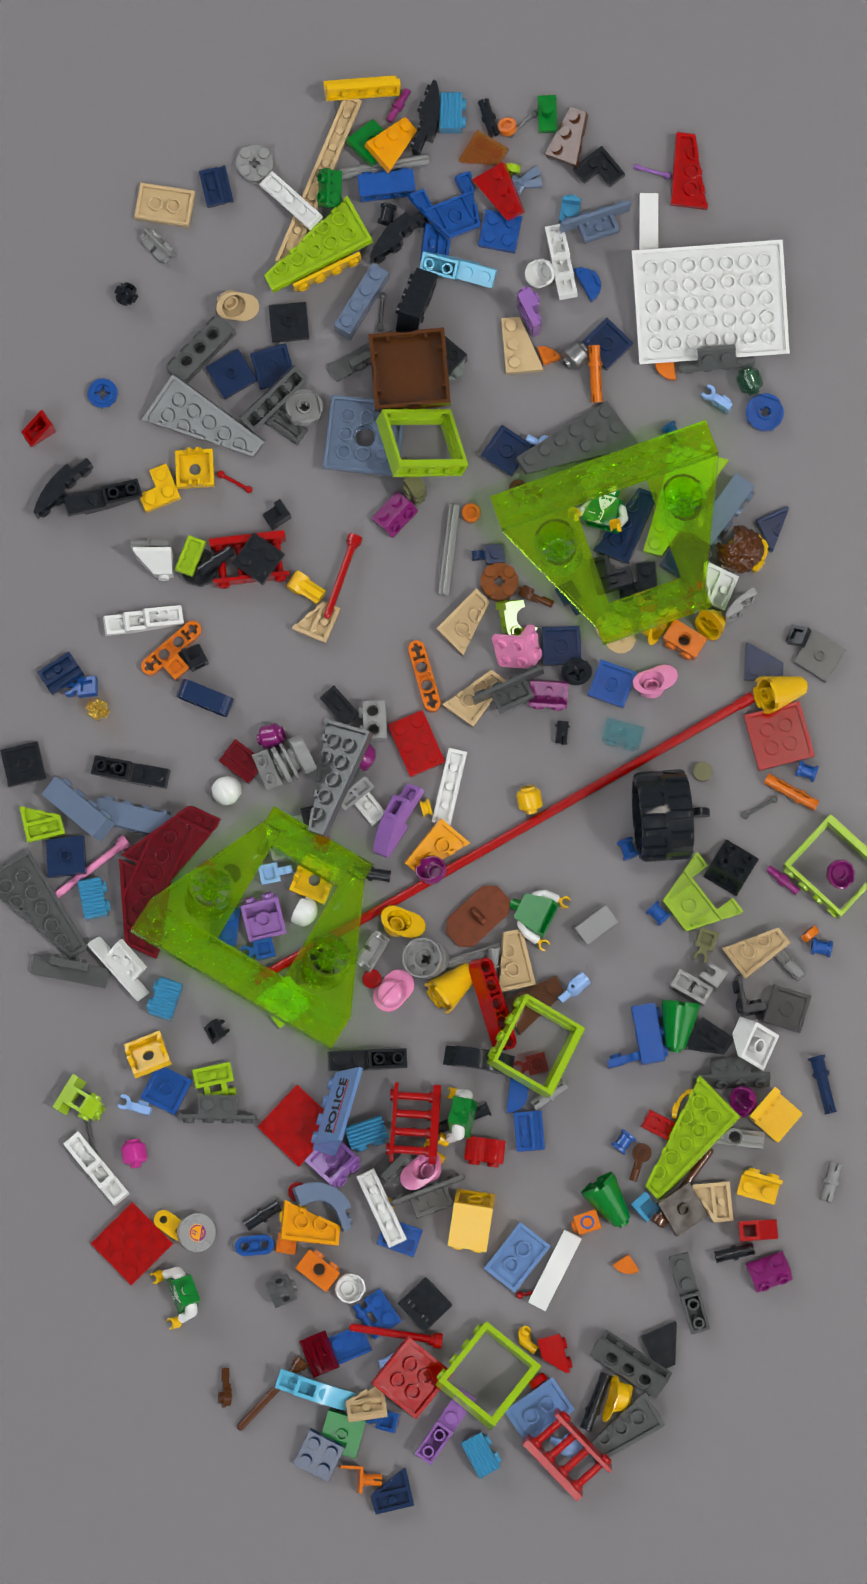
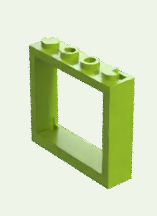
M382 409L376 422L393 477L463 475L468 467V462L451 409ZM391 425H441L451 459L401 460Z
M830 814L785 862L783 868L785 869L784 873L792 879L794 877L799 882L798 886L805 892L808 890L813 894L812 898L819 905L823 903L828 908L826 911L835 918L837 916L840 919L867 890V881L839 909L792 866L827 827L832 829L867 861V846Z
M526 993L515 999L513 1003L514 1009L512 1013L507 1015L504 1021L506 1025L496 1037L497 1043L495 1047L490 1049L487 1055L489 1057L487 1064L547 1098L553 1095L585 1028ZM524 1006L529 1007L569 1031L543 1086L498 1060Z
M486 1321L483 1326L479 1323L472 1333L475 1336L471 1341L467 1338L460 1348L463 1351L459 1356L455 1353L448 1363L451 1366L447 1371L443 1368L436 1378L439 1381L436 1383V1386L488 1429L492 1430L541 1368V1365ZM485 1332L529 1367V1370L492 1417L447 1381Z

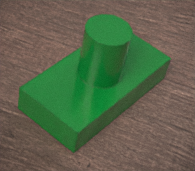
M538 95L539 133L557 132L556 95Z

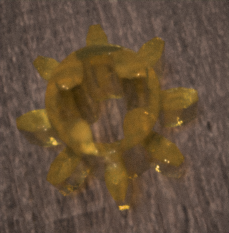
M96 698L94 702L89 700L86 706L87 710H89L87 715L97 721H100L102 717L107 719L110 710L107 708L109 704L99 698Z

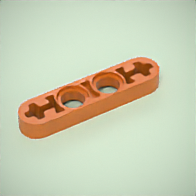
M197 621L187 622L145 658L141 664L143 673L146 676H154L164 668L163 665L174 655H179L182 652V648L186 649L198 639L202 633L200 624ZM190 626H197V633H190L188 635L190 640L187 641L186 637L182 633L185 632V634H188L190 632ZM178 637L184 640V644L181 647H176L173 644L174 640ZM162 650H168L170 653L169 657L165 660L159 657V653ZM156 656L157 660L162 664L158 665V663H155L153 671H146V664H153L155 662L153 657Z
M415 640L408 646L410 660L424 708L430 713H435L441 706L440 697L425 646L421 641ZM414 645H417L418 648L422 647L419 651L420 657L425 656V658L417 659L416 652L411 651L414 649ZM419 663L427 665L425 672L417 671L416 667ZM424 681H430L433 684L430 690L422 689L421 685ZM435 692V694H432L433 701L438 702L435 704V708L427 706L429 697H424V695Z

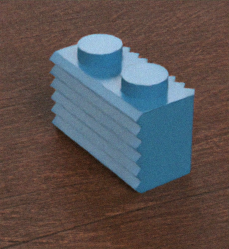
M440 92V133L462 134V128H466V117L462 116V110H466V99H463L462 92Z
M101 877L77 881L85 920L109 916L108 911H111L110 900L105 898L104 892H108L106 881H102Z
M161 976L159 980H155L152 991H155L153 999L149 998L146 1006L148 1014L171 1022L183 984Z
M381 1115L347 1126L345 1129L351 1150H356L357 1153L367 1150V1146L370 1144H375V1146L385 1144V1139L389 1138Z
M480 1432L461 1443L480 1479L500 1468L499 1463L502 1460L497 1451L492 1452L490 1448L492 1442L487 1434L483 1435Z

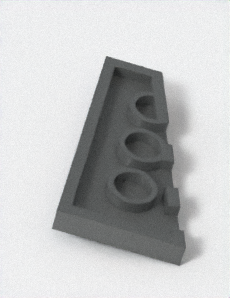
M645 1390L601 1431L591 1443L602 1455L605 1453L608 1457H611L665 1426V1423Z

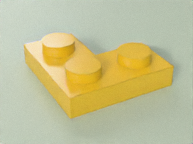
M167 463L149 470L156 488L142 493L140 499L146 513L181 499Z

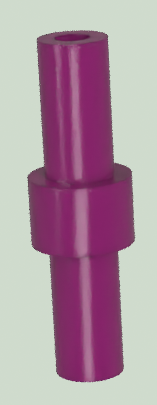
M404 88L400 97L394 101L393 108L386 118L388 122L392 123L397 114L403 110L404 103L411 93L409 89Z
M772 865L768 867L766 871L778 880L777 883L782 887L785 886L796 896L800 889L789 880L790 878L785 874L782 875Z

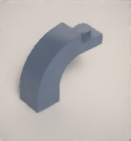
M320 1182L306 1183L292 1188L298 1207L310 1202H323L334 1211L342 1232L352 1229L351 1224L353 1222L349 1213H345V1210L351 1208V1205L344 1194L338 1189Z

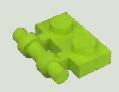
M231 1062L192 1070L196 1089L204 1088L205 1094L200 1095H237L236 1087L228 1088L227 1083L234 1082ZM221 1084L222 1090L211 1092L210 1086Z

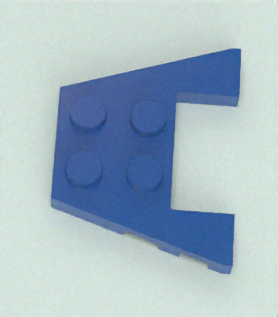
M470 171L457 175L454 178L462 195L436 205L431 204L424 188L407 196L446 240L463 235L481 226L477 203L474 200V186L471 184L472 175Z

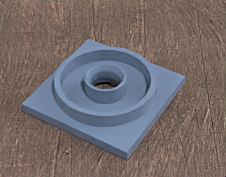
M339 395L331 396L323 469L393 477L376 422L380 413L375 412L374 399ZM391 425L401 457L404 425ZM361 430L371 431L374 434L373 443L369 446L359 445L356 441L358 432Z

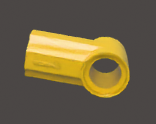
M298 570L294 572L286 584L290 591L297 595L301 594L316 605L321 602L326 593V590L310 581L308 576Z

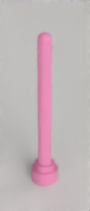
M121 835L117 838L118 841L115 842V846L87 866V874L76 875L56 890L57 897L63 896L78 884L77 881L86 878L119 851H127L131 848L132 845L126 837Z

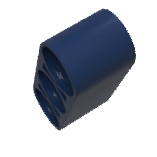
M183 679L176 695L177 698L223 717L228 716L234 702L232 697L188 679Z

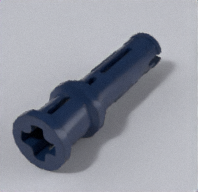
M824 1054L808 1058V1061L811 1062L813 1069L812 1077L817 1080L824 1114L826 1115L830 1114V1111L834 1113L837 1110L827 1077L829 1076V1070L826 1069Z

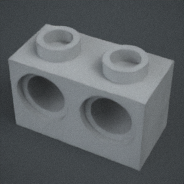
M362 701L363 707H359V718H363V725L360 728L369 730L370 727L375 726L379 731L373 735L370 742L387 741L386 701ZM370 708H376L378 713L375 716H370L367 714V711Z
M679 969L669 987L691 1001L700 1004L702 1007L714 989L682 969Z

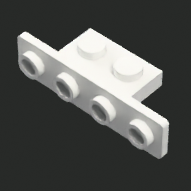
M100 936L87 944L136 1001L143 999L150 993L138 980V977L145 971L147 966L123 939L119 940L112 948Z

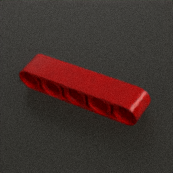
M481 958L470 962L469 973L492 1047H495L497 1043L496 1037L506 1025L504 1021L509 1013L492 960L490 958ZM514 1029L502 1051L513 1049L516 1046L517 1040Z

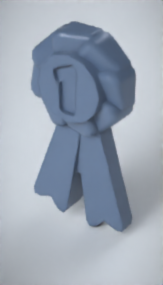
M537 166L520 178L515 175L511 176L518 196L521 195L523 189L542 188V178H536L542 173L538 171Z

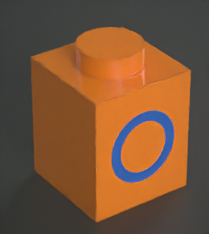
M596 1209L573 1216L574 1221L571 1222L573 1232H578L579 1236L602 1228Z

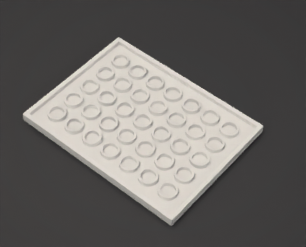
M783 240L632 250L639 364L698 360L697 348L735 344L736 357L790 354Z

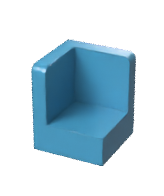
M646 1191L630 1205L645 1222L650 1220L659 1211L658 1206Z

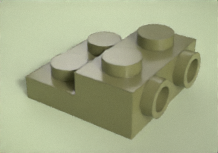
M405 456V457H403L401 460H408V459H407V457ZM402 477L404 496L412 500L416 506L426 500L425 497H427V490L421 478Z

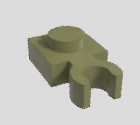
M703 927L700 928L694 945L700 948L694 953L693 960H696L698 954H702L704 956L703 963L707 962V950L713 952L719 933Z

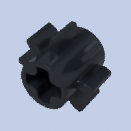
M128 282L121 283L114 291L117 294V302L124 306L135 303L138 298L136 287Z

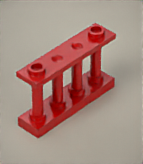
M284 530L256 533L280 551L282 542H286ZM252 534L210 538L209 545L211 550L217 553L229 545L230 548L236 551L237 556ZM282 561L276 567V572H273L267 581L285 582L286 579L290 578L289 570L283 571ZM225 562L218 568L219 579H213L215 587L219 589H227L230 585L257 582L240 569H238V576L227 578Z
M395 1082L394 1089H390V1101H393L390 1143H386V1155H389V1162H393L394 1153L417 1154L429 1157V1164L436 1165L441 1085H434L433 1092L429 1091V1093L400 1092L399 1082ZM398 1099L429 1101V1103H432V1109H428V1111L397 1109ZM397 1117L427 1119V1121H431V1127H427V1129L396 1127ZM395 1135L426 1137V1139H430V1144L425 1147L395 1145Z
M557 1408L554 1415L557 1419L537 1437H532L528 1434L523 1438L522 1445L578 1501L583 1497L582 1486L603 1467L610 1473L612 1471V1461L605 1453L602 1455L570 1421L571 1417L566 1411H561ZM561 1425H564L570 1434L551 1451L546 1452L541 1447L542 1442ZM577 1439L584 1448L564 1466H559L555 1462V1457ZM590 1453L598 1462L578 1480L575 1479L573 1481L569 1476V1471Z

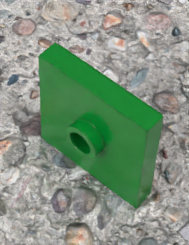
M372 119L348 137L346 144L369 166L373 167L378 162L364 146L366 142L383 132L384 129Z
M329 1409L322 1434L346 1446L342 1455L356 1459L367 1420L348 1422L347 1414Z

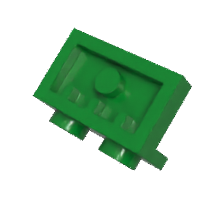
M331 168L319 169L317 176L319 183L317 193L318 207L337 208L341 204L342 171L331 170Z

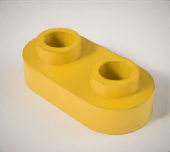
M167 1210L158 1211L154 1217L155 1225L178 1241L176 1229L181 1219ZM162 1216L167 1217L166 1223H161L160 1218Z

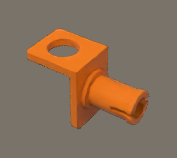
M338 1465L340 1469H358L356 1492L362 1494L364 1485L379 1487L382 1485V1481H374V1479H382V1474L364 1473L363 1466Z

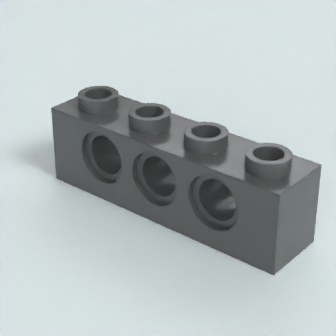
M219 314L215 318H210L206 323V327L194 335V340L190 344H185L177 357L169 360L166 367L168 373L171 376L176 374L189 383L236 335L235 329ZM212 333H216L218 335L217 338L214 340L208 338V336ZM202 346L205 350L202 353L195 352L196 348ZM185 360L192 361L189 366L182 365Z
M292 365L239 418L255 432L308 379L295 365Z
M607 1329L590 1353L597 1362L603 1363L614 1373L627 1379L629 1383L636 1385L643 1391L646 1390L648 1395L654 1398L658 1397L672 1375V1372Z

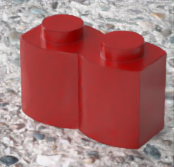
M471 1136L466 1140L464 1160H468L470 1165L479 1166L480 1162L487 1163V1167L499 1168V1165H503L506 1141Z

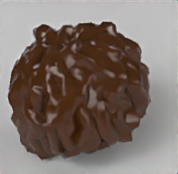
M737 525L733 528L735 533L733 543L716 544L717 558L721 568H725L729 572L741 574L750 572L754 565L756 566L761 561L764 547L762 538L759 537L757 532H754L753 529L749 530L746 526Z

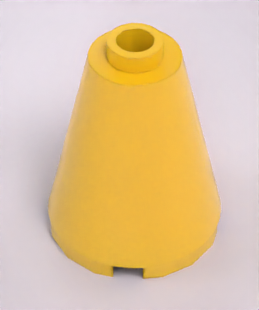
M761 676L755 680L757 684L756 687H753V695L758 708H763V713L771 714L805 695L808 683L801 676Z
M464 963L424 984V987H428L426 993L431 1001L439 1009L443 1007L445 1014L453 1011L473 985L469 973V964Z

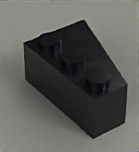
M416 268L415 273L410 274L408 279L409 287L404 289L401 297L403 301L398 303L395 311L398 314L396 332L407 333L419 330V325L423 323L426 308L429 307L438 274Z

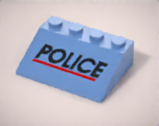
M357 1067L338 1071L333 1078H329L327 1089H330L328 1096L324 1095L321 1105L325 1108L323 1114L319 1113L316 1122L319 1125L318 1132L314 1131L311 1143H314L313 1150L332 1156L336 1155L344 1136L363 1068Z

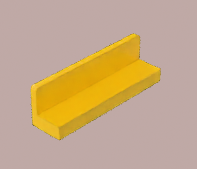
M394 75L323 81L326 101L399 96L401 83L400 79H397V76Z

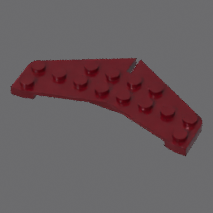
M187 806L121 854V856L136 862L135 866L119 858L124 940L129 947L157 959L162 946L172 880L218 828L221 818L195 806Z

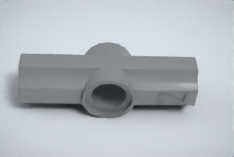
M730 1128L715 1144L763 1149L765 1132ZM733 1132L740 1134V1140L736 1143L731 1142L729 1139L730 1134Z

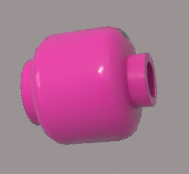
M141 1139L127 1140L121 1147L122 1162L130 1165V1168L142 1167L141 1163H145L148 1159L146 1144L141 1142Z

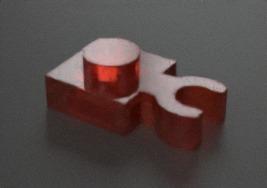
M544 1052L525 1056V1063L516 1061L513 1066L520 1065L522 1067L520 1072L522 1074L525 1071H529L530 1076L549 1071Z

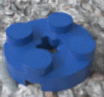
M769 393L753 397L746 408L748 424L762 432L773 431L780 425L784 416V408L780 400ZM767 408L770 415L763 417L760 410Z

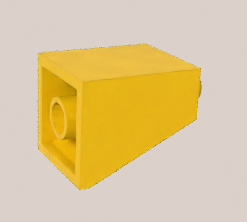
M457 1188L448 1246L456 1250L470 1249L475 1253L487 1252L495 1194Z

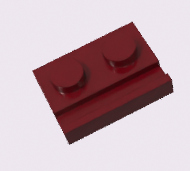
M236 739L218 760L247 784H250L252 779L259 773L252 757L255 753Z
M325 1330L299 1341L313 1378L340 1367Z

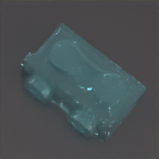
M607 718L602 741H605V744L608 746L616 747V745L624 746V750L634 752L639 750L645 727Z

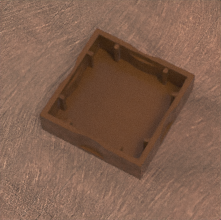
M444 327L419 329L407 333L386 332L368 334L376 413H381L382 409H426L451 406Z

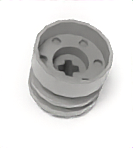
M300 734L288 739L289 749H286L280 743L279 747L282 752L279 754L275 747L270 748L273 762L280 775L288 784L293 782L289 775L291 773L294 774L297 780L300 779L299 769H302L306 775L317 770L316 764Z
M416 938L405 947L402 954V963L410 975L429 981L447 971L449 955L446 948L440 943L428 938ZM427 956H428V957H431V958L429 959V961H430L429 964H428V963H425V962L427 961V959H426Z

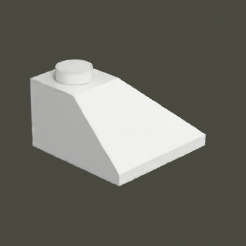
M133 547L136 559L155 578H158L160 581H168L169 578H174V553L171 547Z
M740 1016L732 1033L737 1055L764 1071L779 1035L756 1021Z

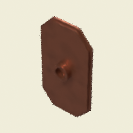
M482 886L447 918L446 934L459 947H474L509 914L510 899L498 886Z

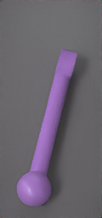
M638 164L633 166L635 170L661 175L666 179L671 178L670 172L664 173L642 167Z

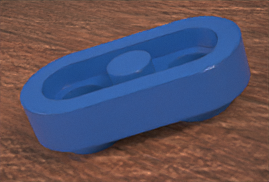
M268 1235L243 1236L235 1243V1250L241 1256L266 1255L274 1249V1241ZM263 1241L268 1242V1247L265 1249L261 1247ZM243 1243H248L249 1248L247 1250L242 1249Z

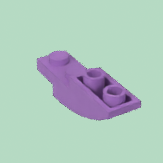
M407 783L399 796L393 795L376 833L373 846L375 854L389 858L408 828L405 822L424 794L422 788Z
M459 1388V1391L475 1402L477 1398L463 1388ZM452 1399L415 1455L432 1465L468 1411Z

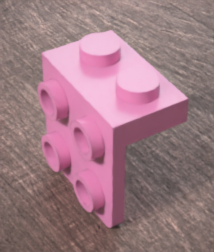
M527 624L520 636L494 634L492 636L497 663L501 667L528 669L535 666L542 657V650L539 647L538 634L534 625Z

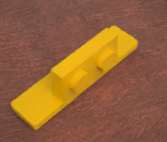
M360 252L342 260L340 259L293 283L294 292H303L314 283H322L330 275L336 276L347 267L357 266L360 263L359 261L362 260Z

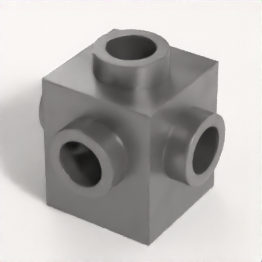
M287 1273L265 1282L275 1308L297 1300L295 1291L298 1288L294 1279L290 1280Z

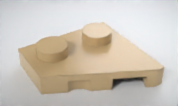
M730 1181L692 1185L713 1223L734 1221Z
M376 1387L370 1390L365 1389L358 1396L346 1401L348 1422L388 1417L385 1395Z

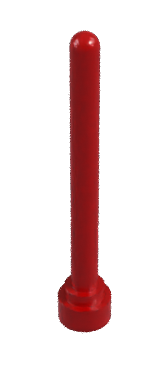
M349 533L347 536L348 548L324 612L326 619H330L354 551L361 545L363 538L357 534Z
M354 1323L349 1325L350 1331L405 1339L408 1336L413 1341L429 1343L433 1348L441 1349L443 1333L439 1332L426 1335Z

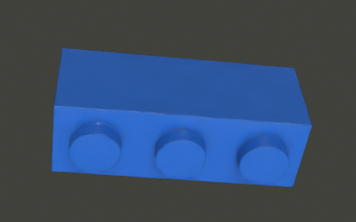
M407 167L400 168L397 171H390L389 174L385 170H381L380 173L363 172L361 175H357L360 203L405 198L409 194L416 192L413 169Z
M655 1003L632 1006L631 1011L641 1065L664 1062L665 1057L668 1056L666 1045L662 1044L661 1038L665 1037L663 1026H659L658 1018H661L660 1008L656 1007Z

